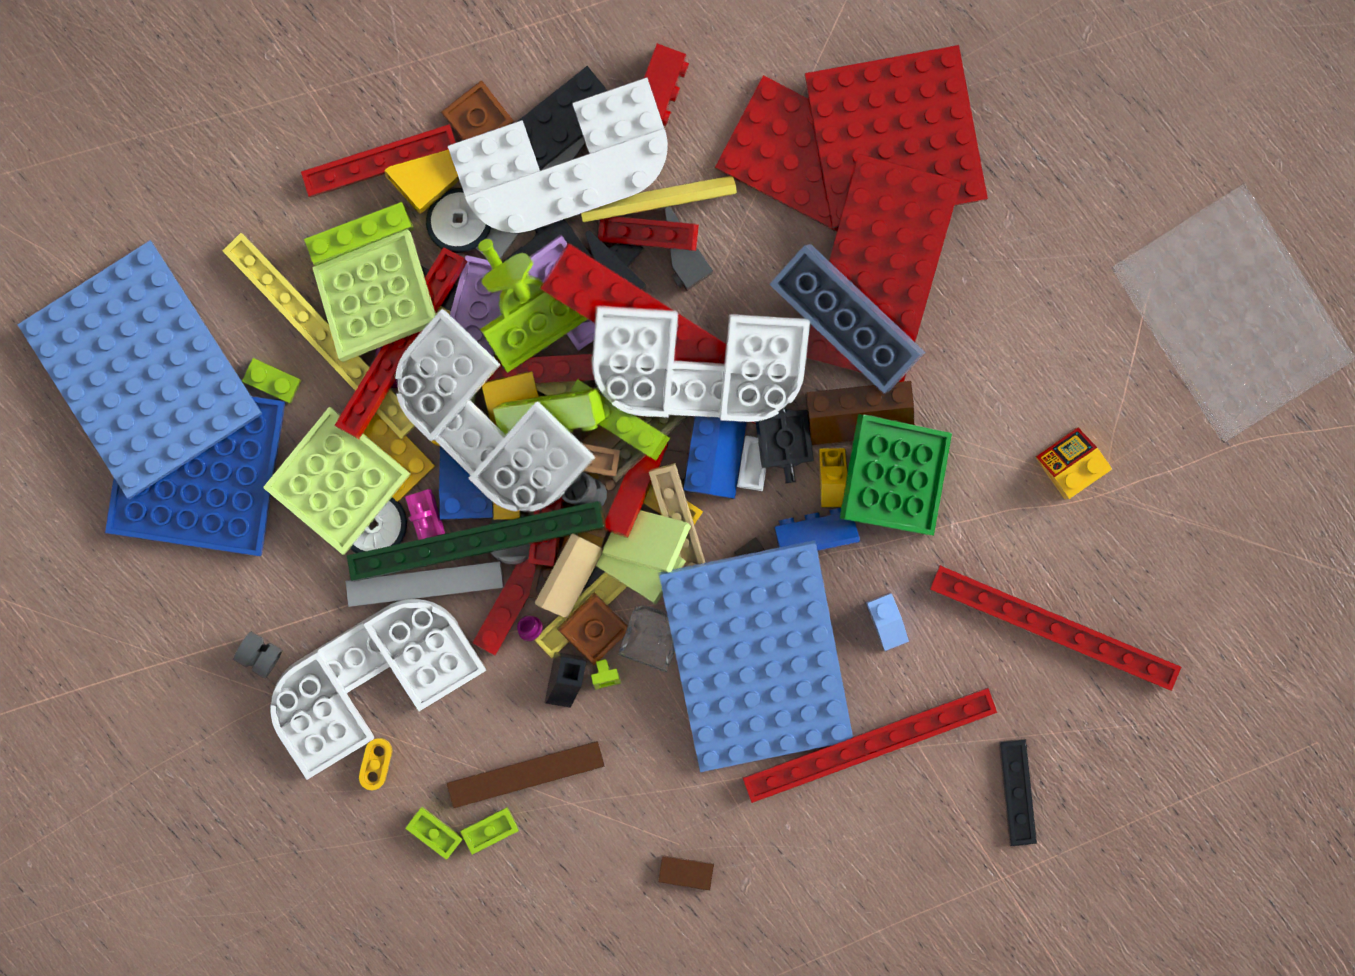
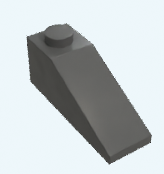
M670 206L665 208L666 221L680 222ZM697 246L696 251L670 249L672 269L675 272L671 276L679 288L684 286L688 291L713 274L712 268Z

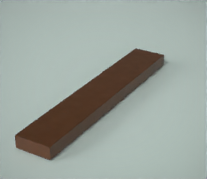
M595 741L447 782V787L453 808L605 767L599 742Z

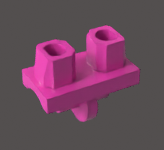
M431 489L405 497L411 514L409 519L414 524L418 540L445 534L443 522L440 519L436 500Z

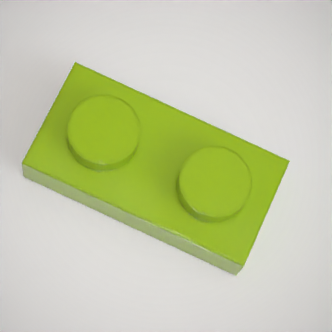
M255 358L252 359L242 382L290 404L302 381Z
M424 807L419 809L405 828L446 860L463 839V837Z
M506 807L462 829L460 832L473 855L518 832L519 828L509 808Z

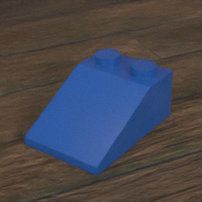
M441 446L439 469L440 519L493 518V501L469 479L471 475Z

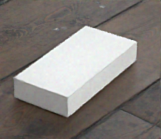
M745 436L737 487L763 491L766 468L761 466L758 438Z

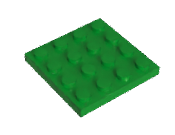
M858 414L840 519L934 536L952 433Z

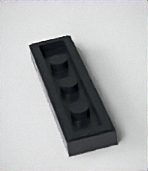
M1026 739L999 741L1010 846L1037 844Z

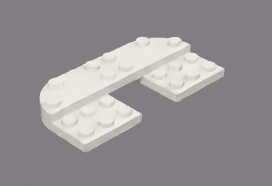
M644 78L572 103L589 154L541 171L523 120L449 145L448 149L471 210L480 220L492 228L504 232L520 233L534 230L630 197L646 189L661 172L667 155V136L648 79Z
M597 306L591 361L593 374L601 393L612 405L624 412L640 416L668 417L669 415L719 417L720 420L754 422L777 415L779 410L795 399L801 388L805 371L810 324L808 319L729 314L725 364L674 361L677 311Z
M440 310L407 348L397 366L395 379H398L399 393L396 395L404 414L430 441L435 440L471 475L469 479L497 505L512 511H535L553 503L564 494L565 490L595 457L539 402L535 403L512 430L505 435L470 401L500 364L445 310Z
M407 599L392 603L299 659L284 671L277 681L272 695L271 719L277 735L307 780L374 739V735L347 695L349 691L391 667L418 711H421L486 671L483 663L460 629L458 622L447 610L433 602L421 599Z

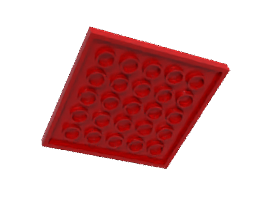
M959 45L804 74L833 228L839 227L859 154L961 181L954 206L988 199Z

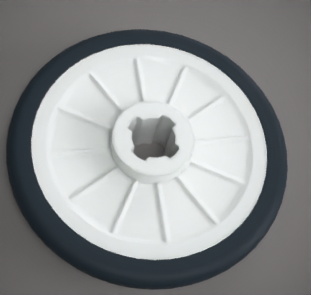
M463 188L448 190L429 207L426 215V229L431 240L441 249L444 247L454 253H463L475 249L482 240L488 237L492 228L480 220L471 210L465 198ZM458 217L463 218V222L456 223L455 219Z
M393 497L375 517L379 525L371 530L370 526L365 529L350 549L353 552L360 553L401 544L407 530V518L404 508L399 501L397 502Z

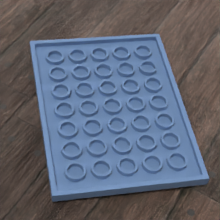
M151 240L17 324L128 499L133 498L262 415L261 410Z
M815 540L673 569L670 573L659 572L700 772L821 748L853 738Z

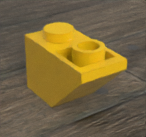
M845 448L819 449L821 507H842L847 479Z

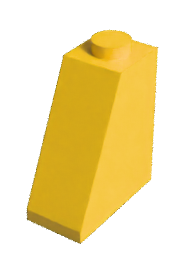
M449 150L393 165L385 170V177L419 215L460 181Z

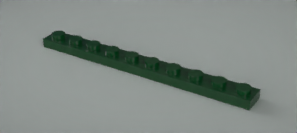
M596 501L347 555L351 581L355 582L606 527L601 502Z

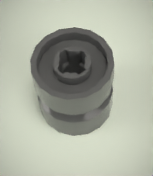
M582 472L561 497L574 506L600 501L601 506H603L607 498V490L601 481Z
M250 631L240 644L233 660L244 667L252 666L254 673L266 679L278 662L283 650L271 642L265 644L264 638Z

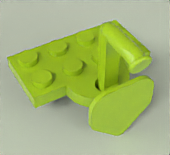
M484 239L479 243L478 249L483 252L493 269L483 277L482 284L489 292L502 290L499 296V308L502 315L482 327L480 331L507 373L588 320L539 288L543 282L537 277L527 275L533 266V261L527 254L520 253L502 262L493 247L492 240Z

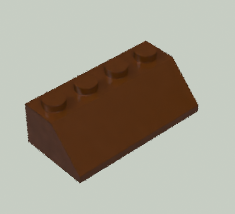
M911 381L898 382L885 394L876 385L812 391L805 394L812 445L853 441L858 414L914 425V401Z

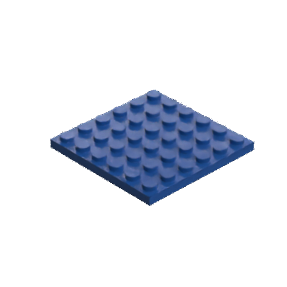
M252 397L261 410L262 415L131 499L125 496L114 478L105 533L262 556L271 494L263 487L275 473L286 402Z

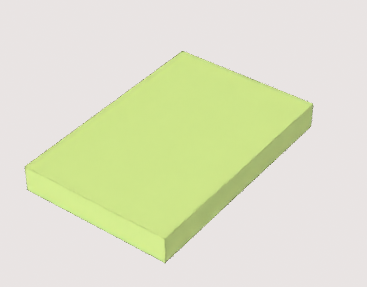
M640 510L629 537L626 538L611 532L602 553L608 557L670 573L691 526L687 522Z
M602 553L596 567L655 605L658 603L663 595L659 572L662 571L608 557ZM678 556L673 569L682 568L686 561Z

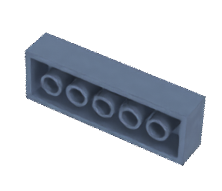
M811 244L804 245L769 284L805 319H808L810 324L884 394L889 392L926 353Z

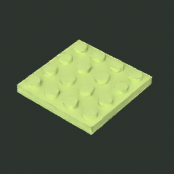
M408 229L312 267L337 355L342 362L422 331L436 316L414 241Z
M329 407L263 488L341 554L345 555L411 473L364 434L358 440L338 429L335 423L339 419L340 414L332 407Z

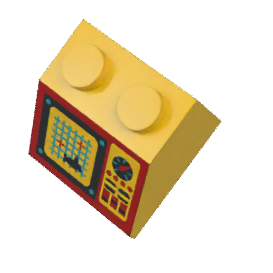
M1079 427L1035 457L1065 500L1072 498L1112 470L1098 447Z

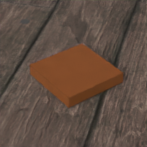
M482 80L441 111L442 115L462 140L514 123V120Z
M595 592L557 628L593 666L596 664V661L604 657L631 630Z

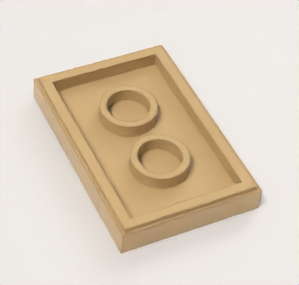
M572 533L535 604L550 612L568 618L601 557L603 548Z

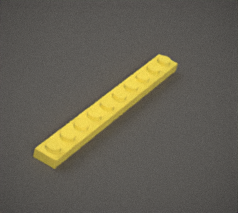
M240 233L223 252L356 391L369 370V365L360 356L344 362L338 358L328 322L243 233ZM390 389L376 413L403 439L415 425L406 417L400 407L397 395Z

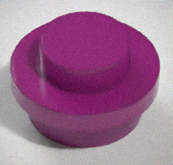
M525 616L517 625L518 634L524 641L535 640L543 629L541 620L535 616Z

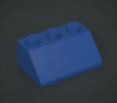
M695 416L684 491L735 499L747 422L720 420L719 417Z
M841 508L830 510V515L820 517L819 512L804 515L805 520L794 522V517L778 520L779 526L774 527L778 548L815 540L817 550L857 543L860 542L855 521L840 519Z

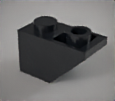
M554 653L545 704L571 708L582 686L587 662L585 659L577 655Z

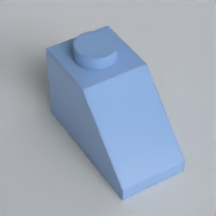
M892 593L865 602L884 651L909 642L902 617Z

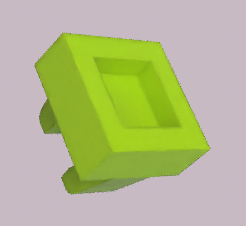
M607 659L596 661L598 673L591 675L595 690L621 684L617 669L610 670Z

